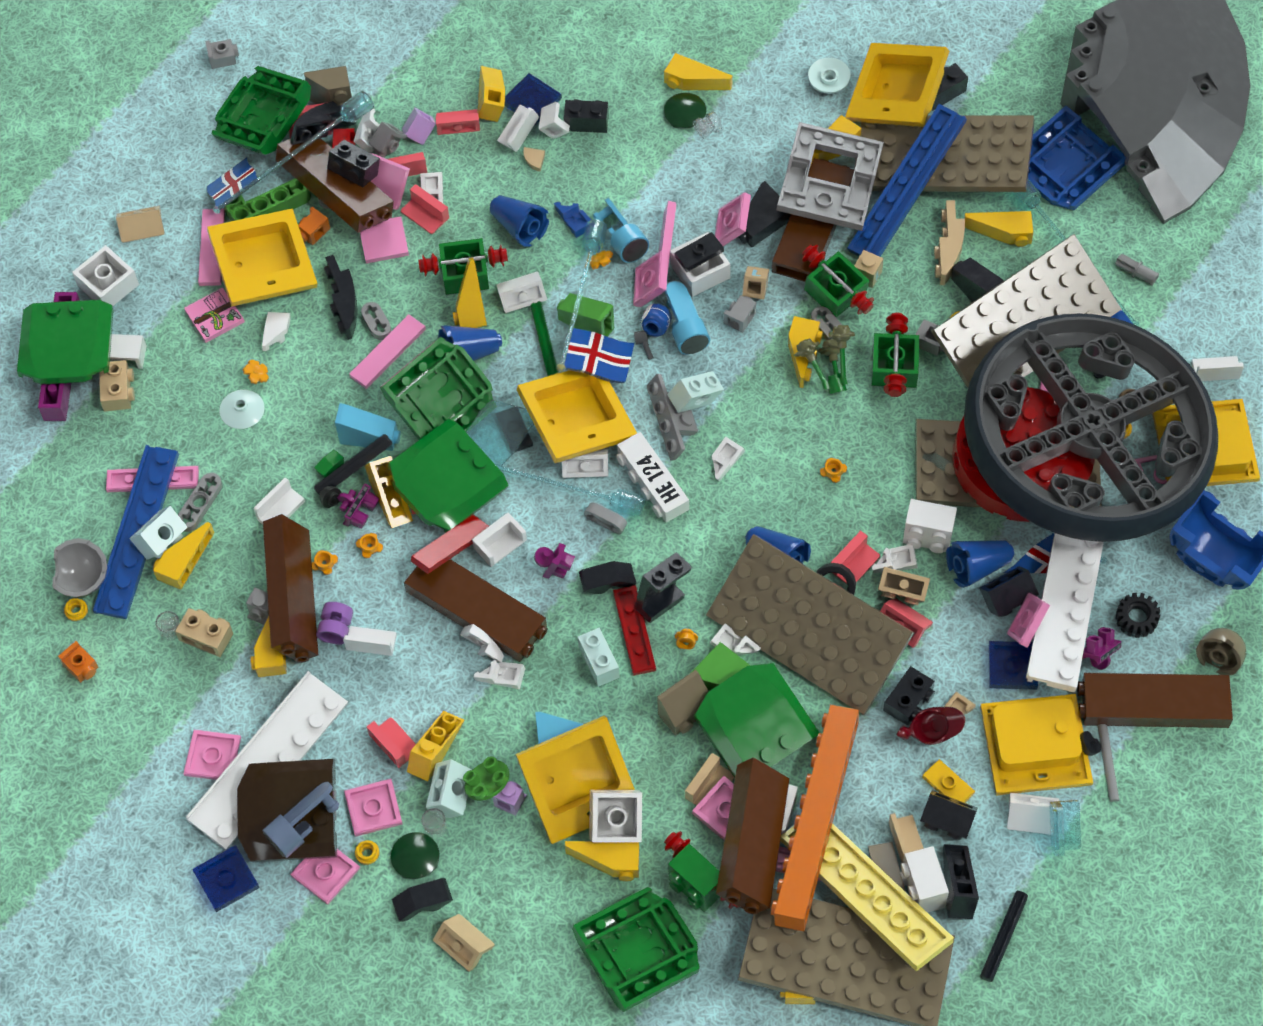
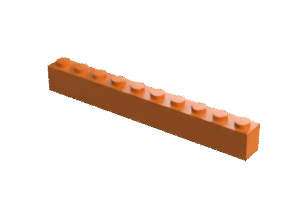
M830 704L829 712L823 715V734H818L816 747L819 749L817 754L813 753L811 759L813 771L812 774L808 773L806 777L805 788H808L806 795L802 794L800 809H802L801 815H796L794 823L796 834L791 836L789 840L788 850L791 853L789 858L785 857L783 863L784 879H779L778 901L774 900L771 907V915L774 916L775 926L805 931L859 724V710Z

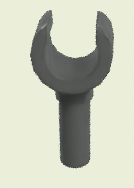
M634 332L636 345L643 344L648 360L653 359L646 332Z

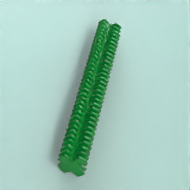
M538 301L530 306L547 376L557 374L559 371H557L558 366L555 364L554 350H552L553 347L551 345V338H549L547 322H545L546 317H544L541 301Z

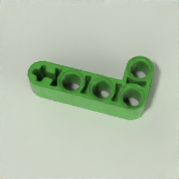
M295 178L246 202L242 195L239 194L224 205V209L230 221H236L292 208L294 210L308 203L312 195L311 191Z

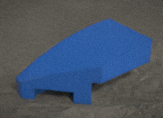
M561 202L554 203L556 211L576 238L595 228L594 222L583 210H580L578 203H573L571 206L561 205Z

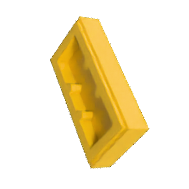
M940 759L922 776L939 793L964 803L975 794V790Z

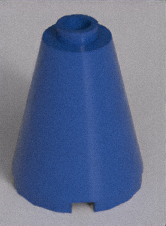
M502 195L497 196L490 203V213L520 245L530 247L532 246L530 244L531 241L536 237L540 240L546 233L549 225L546 213H549L544 207Z
M444 325L438 331V338L442 337L454 345L457 344L463 347L473 361L498 352L499 347L502 346V337L494 329Z
M760 526L751 528L745 536L746 545L752 535L755 534L802 564L804 561H809L811 546L803 539Z
M1005 540L954 541L950 543L952 546L947 547L946 550L949 571L954 569L958 577L954 581L959 587L963 588L976 583L1011 563L1014 557L1013 546Z

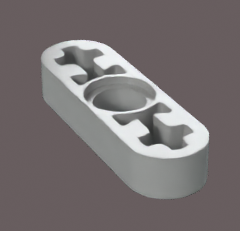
M205 474L179 512L178 516L182 521L184 518L188 519L191 515L192 522L185 524L187 526L184 530L185 532H190L197 528L221 491L222 482L217 474ZM215 480L216 485H211L208 489L207 482L211 483ZM199 498L206 500L205 505L202 507H195L193 505L194 501Z

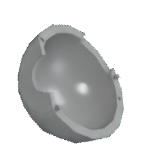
M77 538L63 542L54 550V589L63 595L79 598L88 596L100 588L107 575V560L100 547L90 542V540Z

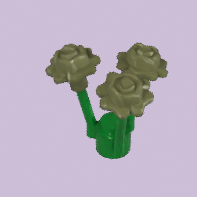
M848 325L834 326L833 332L828 333V336L832 339L824 341L822 348L818 350L820 354L829 356V361L832 363L834 375L827 376L828 381H826L815 360L817 358L814 352L820 344L819 341L812 342L809 338L796 345L798 352L794 356L806 357L808 362L812 363L822 382L823 390L828 389L829 394L847 390L845 348H847V341L850 337L855 336V333L850 331ZM839 353H840V368H841V373L838 372V366H837V361H838V356H837V355H838Z

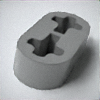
M369 302L363 305L361 313L365 324L375 339L383 340L391 332L388 319L377 303ZM372 310L375 312L376 318L373 319L371 314H368V311ZM377 324H380L385 331L381 333L377 329Z
M817 307L811 313V320L820 322V331H823V337L826 340H831L832 338L828 336V333L831 332V329L833 330L834 326L837 327L842 324L826 307ZM817 315H825V322L821 318L817 319Z
M591 502L584 512L587 519L617 534H621L628 524L619 514L594 502Z

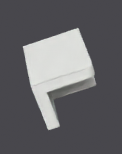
M557 102L541 108L539 130L550 138L555 139L569 133L570 127L558 117L560 104Z

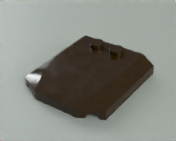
M335 759L251 763L248 765L237 788L238 839L251 862L337 857L335 812L329 813L322 801L293 826L295 828L302 821H306L312 827V831L303 839L304 843L288 858L283 857L262 831L280 814L282 816L287 814L310 792L324 782H329L333 788L329 795L335 800Z

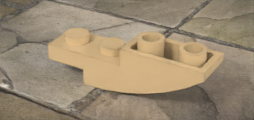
M946 200L945 209H941V222H945V227H942V237H939L938 246H934V259H939V265H935V278H940V285H945L950 279L952 268L959 261L962 251L965 219H956L955 200Z

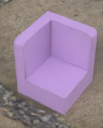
M414 107L402 131L408 138L423 145L436 123L432 116Z

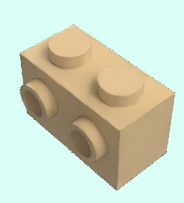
M126 360L112 361L109 365V372L105 374L104 371L99 372L100 403L104 412L131 409V401H135L133 387L130 388V382H134L133 368L128 367Z
M884 567L878 591H882L881 596L895 599L897 595L905 597L904 602L918 605L919 601H925L930 578Z
M188 608L175 631L179 641L218 657H221L233 636L230 623L225 619H215L203 610L197 609L195 611Z

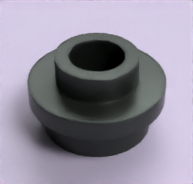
M333 486L323 488L319 495L321 504L325 508L336 506L340 502L338 500V496L341 493L340 489Z

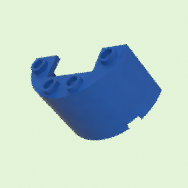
M1203 490L1195 503L1182 514L1170 531V543L1173 546L1176 545L1178 549L1176 554L1191 570L1218 586L1223 587L1225 584L1232 585V589L1235 590L1245 589L1252 584L1263 568V532L1259 530L1253 538L1248 536L1243 529L1234 526L1225 516L1214 511L1220 504V501L1211 492Z

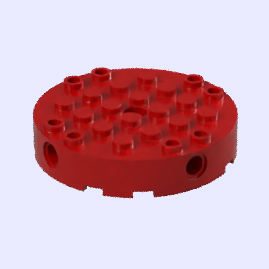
M1027 387L1022 410L1015 427L1009 431L1000 429L1006 448L1057 426V416L1060 407L1048 391ZM963 416L952 452L954 471L963 490L977 501L976 504L992 514L995 512L1006 516L1008 520L1030 522L1005 504L988 486L980 474L967 443ZM1068 451L1024 471V473L1036 484L1047 490L1052 477L1058 473L1089 480L1095 459L1084 458Z

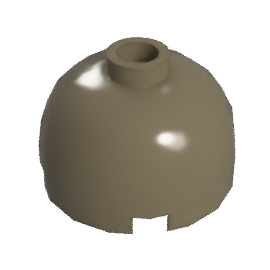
M1223 627L1207 632L1196 648L1197 658L1200 663L1205 666L1207 662L1219 668L1216 672L1220 675H1234L1242 667L1247 655L1246 645L1242 637L1235 631ZM1212 661L1215 662L1216 664H1219V665H1222V666H1220V667H1219V666H1216V665L1212 664Z

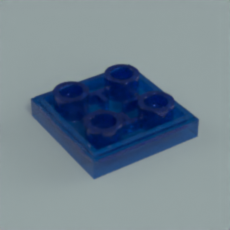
M528 73L505 96L504 106L513 112L517 110L519 105L527 109L530 107L539 116L535 123L536 125L540 121L541 108L554 102L558 103L562 99V94Z

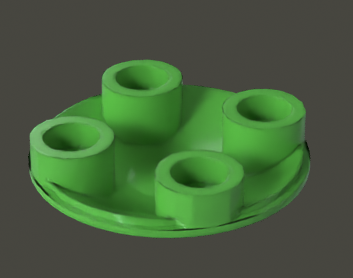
M487 757L483 763L464 774L463 780L465 782L466 794L471 799L477 801L487 800L496 796L504 789L509 780V768L504 762L497 760L495 757Z

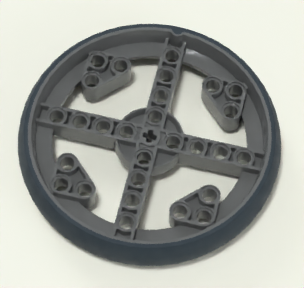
M1077 313L1049 316L1025 324L1006 335L989 350L976 368L966 394L964 410L965 433L972 458L980 474L994 493L1012 510L1028 521L1056 534L1086 541L1110 542L1134 539L1155 532L1178 519L1195 503L1206 488L1214 470L1218 452L1217 419L1212 401L1201 379L1191 365L1168 343L1147 330L1123 320L1096 314ZM1083 348L1078 358V363L1082 369L1123 380L1129 376L1135 363L1157 381L1115 400L1096 393H1086L1056 350ZM1028 362L1060 407L1057 416V426L1006 448L1000 429L1009 431L1015 427L1027 390L1026 379L1021 375L1013 374ZM1175 404L1181 422L1171 421L1168 423L1160 440L1155 463V470L1159 475L1172 477L1159 490H1156L1122 441L1125 437L1126 425ZM1068 451L1084 458L1097 459L1128 504L1100 506L1105 495L1101 485L1063 473L1055 474L1047 490L1031 480L1024 471Z

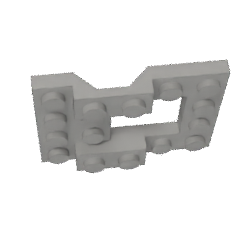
M799 122L776 210L862 231L884 142ZM815 149L857 159L850 187L808 177Z

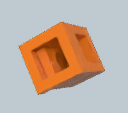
M312 206L309 209L310 214L304 217L298 226L304 243L307 241L313 246L330 230L328 217Z
M77 641L58 656L62 665L80 683L85 679L92 678L98 668L96 661Z

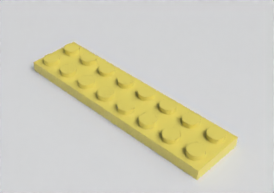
M832 824L819 879L915 971H918L953 943L954 937ZM794 826L781 835L780 841L787 848L790 837L796 834Z

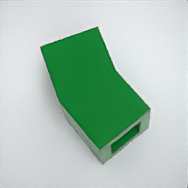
M333 449L314 468L325 478L344 464V457Z

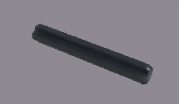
M383 434L314 486L316 492L320 495L323 488L327 486L336 487L393 444L389 436Z
M1017 890L981 972L980 977L988 982L994 980L1026 904L1028 895L1022 891Z

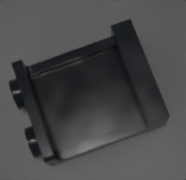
M676 552L645 573L641 579L634 608L649 623L673 608L685 596L676 586V581L689 573L692 566Z

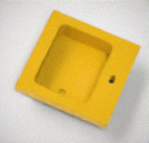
M871 43L845 118L852 122L924 127L944 75V66L950 51L947 47Z
M293 208L207 227L209 239L231 307L317 288L318 283Z
M568 370L517 386L516 390L554 463L617 445L637 434L609 381L582 372Z
M1243 399L1212 401L1218 427V452L1214 470L1207 486L1259 482L1260 474ZM1169 405L1152 413L1158 445L1168 423L1171 421L1181 422L1175 405ZM1172 476L1165 477V479H1167V482Z
M1076 694L982 703L980 705L996 796L1093 785L1089 758L1083 752L1080 734L1083 732L1081 718H1079L1080 712Z
M605 715L515 754L551 844L589 828L590 813H587L590 811V790H635Z

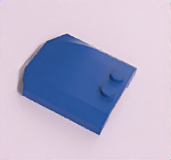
M1065 106L1033 134L1027 184L1050 204L1075 210L1125 166L1126 157L1114 145L1110 147L1081 123L1082 118L1068 106Z

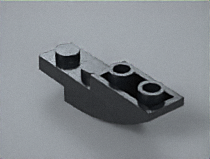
M332 101L308 110L295 122L290 143L293 145L327 137L329 130L356 124L360 106L356 102L338 106Z
M334 255L325 257L327 266L324 267L327 279L332 278L334 282L331 284L334 294L331 295L333 303L330 304L333 316L339 317L340 321L337 322L340 333H345L349 340L352 339L356 328L358 311L353 279L350 270L340 271Z

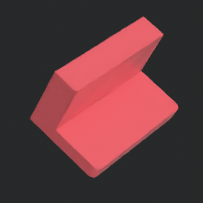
M477 109L437 113L436 127L438 135L480 131Z
M423 152L388 159L410 168L408 176L427 173Z
M416 184L410 189L411 200L401 209V213L430 234H433L449 219L448 207Z
M861 530L831 561V563L843 564L849 568L855 576L856 583L880 558V554L867 545L868 536ZM833 573L835 576H837L839 579H841L843 582L847 584V581L842 575H840L839 573Z
M896 598L884 603L880 610L883 614L914 632L908 643L913 648L918 644L924 631L933 624L931 620Z
M390 717L380 726L375 721L367 726L369 736L398 768L409 761L410 751L416 744L393 718Z

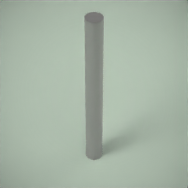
M1105 724L1098 725L1109 800L1110 802H1116L1120 800L1108 727Z

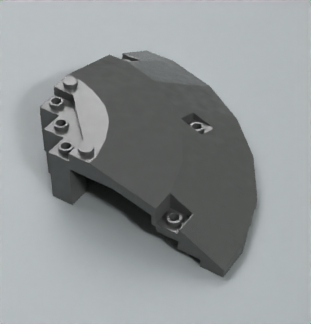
M1116 0L1094 11L1092 18L1075 26L1060 104L1062 107L1068 106L1078 116L1090 109L1094 112L1125 155L1124 164L1127 166L1126 170L1139 184L1138 190L1151 204L1150 209L1163 224L1190 210L1213 183L1224 174L1244 130L1251 87L1245 41L1225 0Z

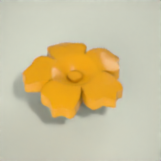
M599 251L588 260V264L591 265L593 270L597 269L600 264L605 267L611 262L610 258L614 254L611 251Z
M249 360L248 364L242 369L243 374L249 375L248 379L251 383L257 384L258 381L261 383L267 382L269 378L266 374L268 373L267 367L263 363L260 364L259 361Z

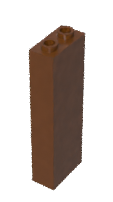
M290 138L277 144L276 162L357 233L392 218L394 201L370 181L367 185L361 187L327 169L329 151L333 148L321 138L293 145L290 143Z
M814 158L808 177L850 187L854 169L845 165L834 164L824 159ZM791 214L772 261V272L806 282L807 276L817 268L810 269V262L802 261L803 251L810 245H818L819 253L827 252L837 225Z
M280 514L263 521L271 648L292 658L296 662L304 663L309 661L310 658L319 655L316 636L317 627L310 533L307 528Z
M451 559L429 574L416 566L404 582L407 593L463 628L471 624L476 625L497 644L502 652L518 662H521L524 657L528 658L534 650L533 645L537 639L542 640L547 633L546 617Z
M1084 673L1082 681H1078L1077 692L1078 696H1082L1083 702L1079 703V718H1083L1084 726L1105 724L1107 726L1229 728L1233 721L1229 675Z
M754 757L737 765L716 894L724 898L728 903L735 904L744 909L746 913L753 915L770 908L790 778Z

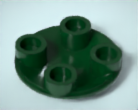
M678 93L667 100L664 106V115L671 126L675 128H690L703 123L706 116V105L695 94Z
M412 832L403 835L395 842L390 857L393 868L403 878L419 879L429 875L437 868L440 853L438 845L433 838L424 833Z

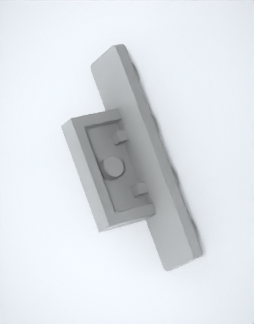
M656 374L647 384V391L653 404V410L659 423L666 451L670 460L673 461L685 450L681 435H695L698 429L692 410L678 413L667 395L669 392L666 390L662 375Z

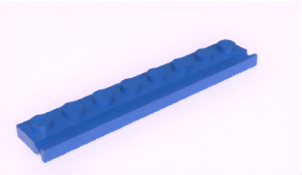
M938 104L866 217L863 230H858L847 247L849 252L860 257L862 251L865 250L881 257L966 123L967 119L965 116H961L957 112Z
M149 445L145 446L107 564V575L100 586L93 608L94 613L127 619L146 562V558L129 538L159 510H162L179 457L178 451L161 447L154 448Z

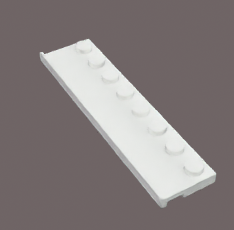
M1054 534L1042 594V600L1048 603L1050 607L1034 635L1026 674L1027 681L1032 682L1036 680L1047 683L1046 686L1075 693L1104 542L1086 541Z
M308 671L189 812L186 820L220 847L227 850L238 837L237 788L248 765L251 763L301 761L345 708L348 701Z

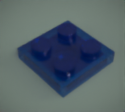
M989 641V688L1037 690L1038 681L1033 680L1029 682L1027 681L1028 678H1026L1033 642H1030L1027 648L1013 641Z
M236 845L192 869L216 912L260 888Z

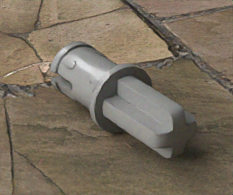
M1124 254L1119 255L1116 260V266L1131 273L1133 278L1136 276L1152 286L1159 277L1158 272L1144 266L1142 261L1137 262Z

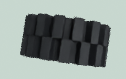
M1137 592L1132 593V597L1128 594L1118 605L1116 611L1117 626H1121L1123 633L1127 631V635L1130 637L1132 634H1135V638H1139L1140 635L1147 637L1148 633L1152 634L1160 620V607L1157 608L1158 603L1156 600L1151 602L1153 598L1151 596H1148L1147 599L1144 598L1145 593H1141L1140 597H1137ZM1133 609H1141L1146 613L1147 619L1144 622H1135L1129 617V612Z

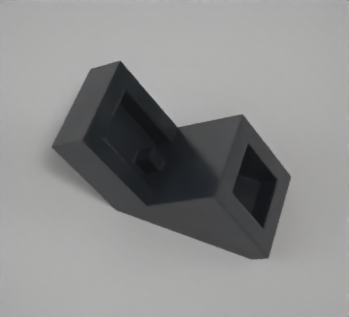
M611 561L579 571L583 592L603 594L612 586L630 587L637 584L631 563Z
M446 878L409 887L392 899L400 922L411 919L421 911H437L453 901Z

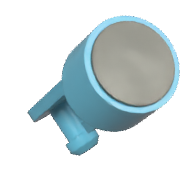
M609 198L605 199L608 206L600 212L594 213L593 218L597 223L601 224L606 217L614 213L622 227L616 231L612 227L608 229L612 236L610 241L612 248L621 260L626 263L639 260L648 251V239L637 225L627 223Z
M677 281L668 283L665 291L667 296L666 304L672 308L676 318V322L672 324V335L678 350L685 355L697 353L709 345L710 336L703 320L697 314L686 286Z

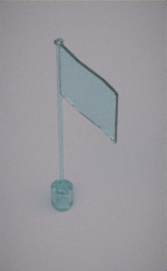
M491 400L478 413L466 432L501 471L610 500L609 505L613 506L612 511L634 517L635 515L640 516L643 511L645 498L640 497V494L618 489L616 493L613 492L609 496L502 466L517 451L534 425L526 408Z

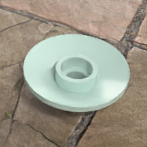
M836 58L819 59L811 65L808 71V80L811 86L822 93L840 92L850 82L851 73L848 66Z
M234 391L223 399L219 410L220 417L226 425L232 428H249L262 418L264 402L253 391ZM239 404H245L241 408L237 407Z

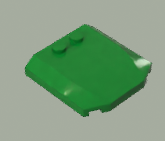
M257 66L254 68L257 72L249 78L244 76L239 80L215 117L217 122L216 131L212 130L211 134L222 141L266 155L276 151L277 144L282 142L309 102L311 85L305 80Z
M101 300L32 303L23 309L17 364L18 376L21 378L23 376L32 378L38 384L86 382L93 379L92 375L101 371H104V374L109 372L113 306Z
M442 337L437 338L380 387L386 400L418 440L422 439L447 419L457 422L468 433L497 408L491 391L493 389L491 382L463 347L457 344L454 345Z
M447 419L388 464L394 490L425 524L442 528L445 533L475 514L509 486L502 471L457 422Z
M774 663L746 666L707 692L694 714V718L734 778L738 764L754 757L772 767L820 733Z
M649 887L573 925L572 930L578 945L615 1005L623 1012L699 972L697 941L672 902L665 897L661 898L654 894Z

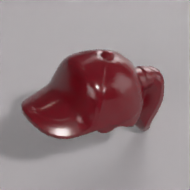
M931 707L920 711L912 720L910 727L902 726L896 735L903 740H907L912 736L924 744L935 745L958 735L963 730L966 720L964 714L957 708Z

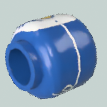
M651 304L645 309L641 317V328L650 336H662L670 326L672 314L664 305Z

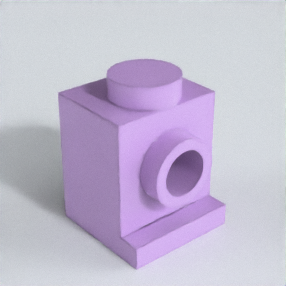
M509 781L504 789L493 797V803L495 807L516 816L527 794L523 793V789H521L519 784Z

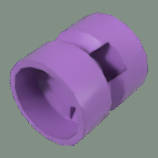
M340 602L325 603L321 613L322 621L319 622L316 633L317 638L325 643L344 644V635H348V626L351 624L353 609Z

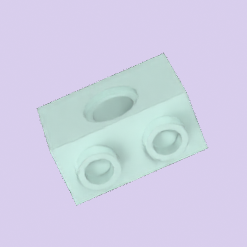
M711 371L680 379L667 395L677 412L680 413L711 404L724 389L714 372Z
M169 506L159 510L129 539L146 560L153 557L158 559L167 550L166 547L170 543L173 545L183 537L181 533L187 526L173 508ZM158 531L162 534V539L159 537Z
M600 628L578 636L579 649L597 686L599 687L620 678L619 666Z
M452 759L436 763L426 808L445 818L462 816L466 809L468 796L465 792L463 776L472 769Z

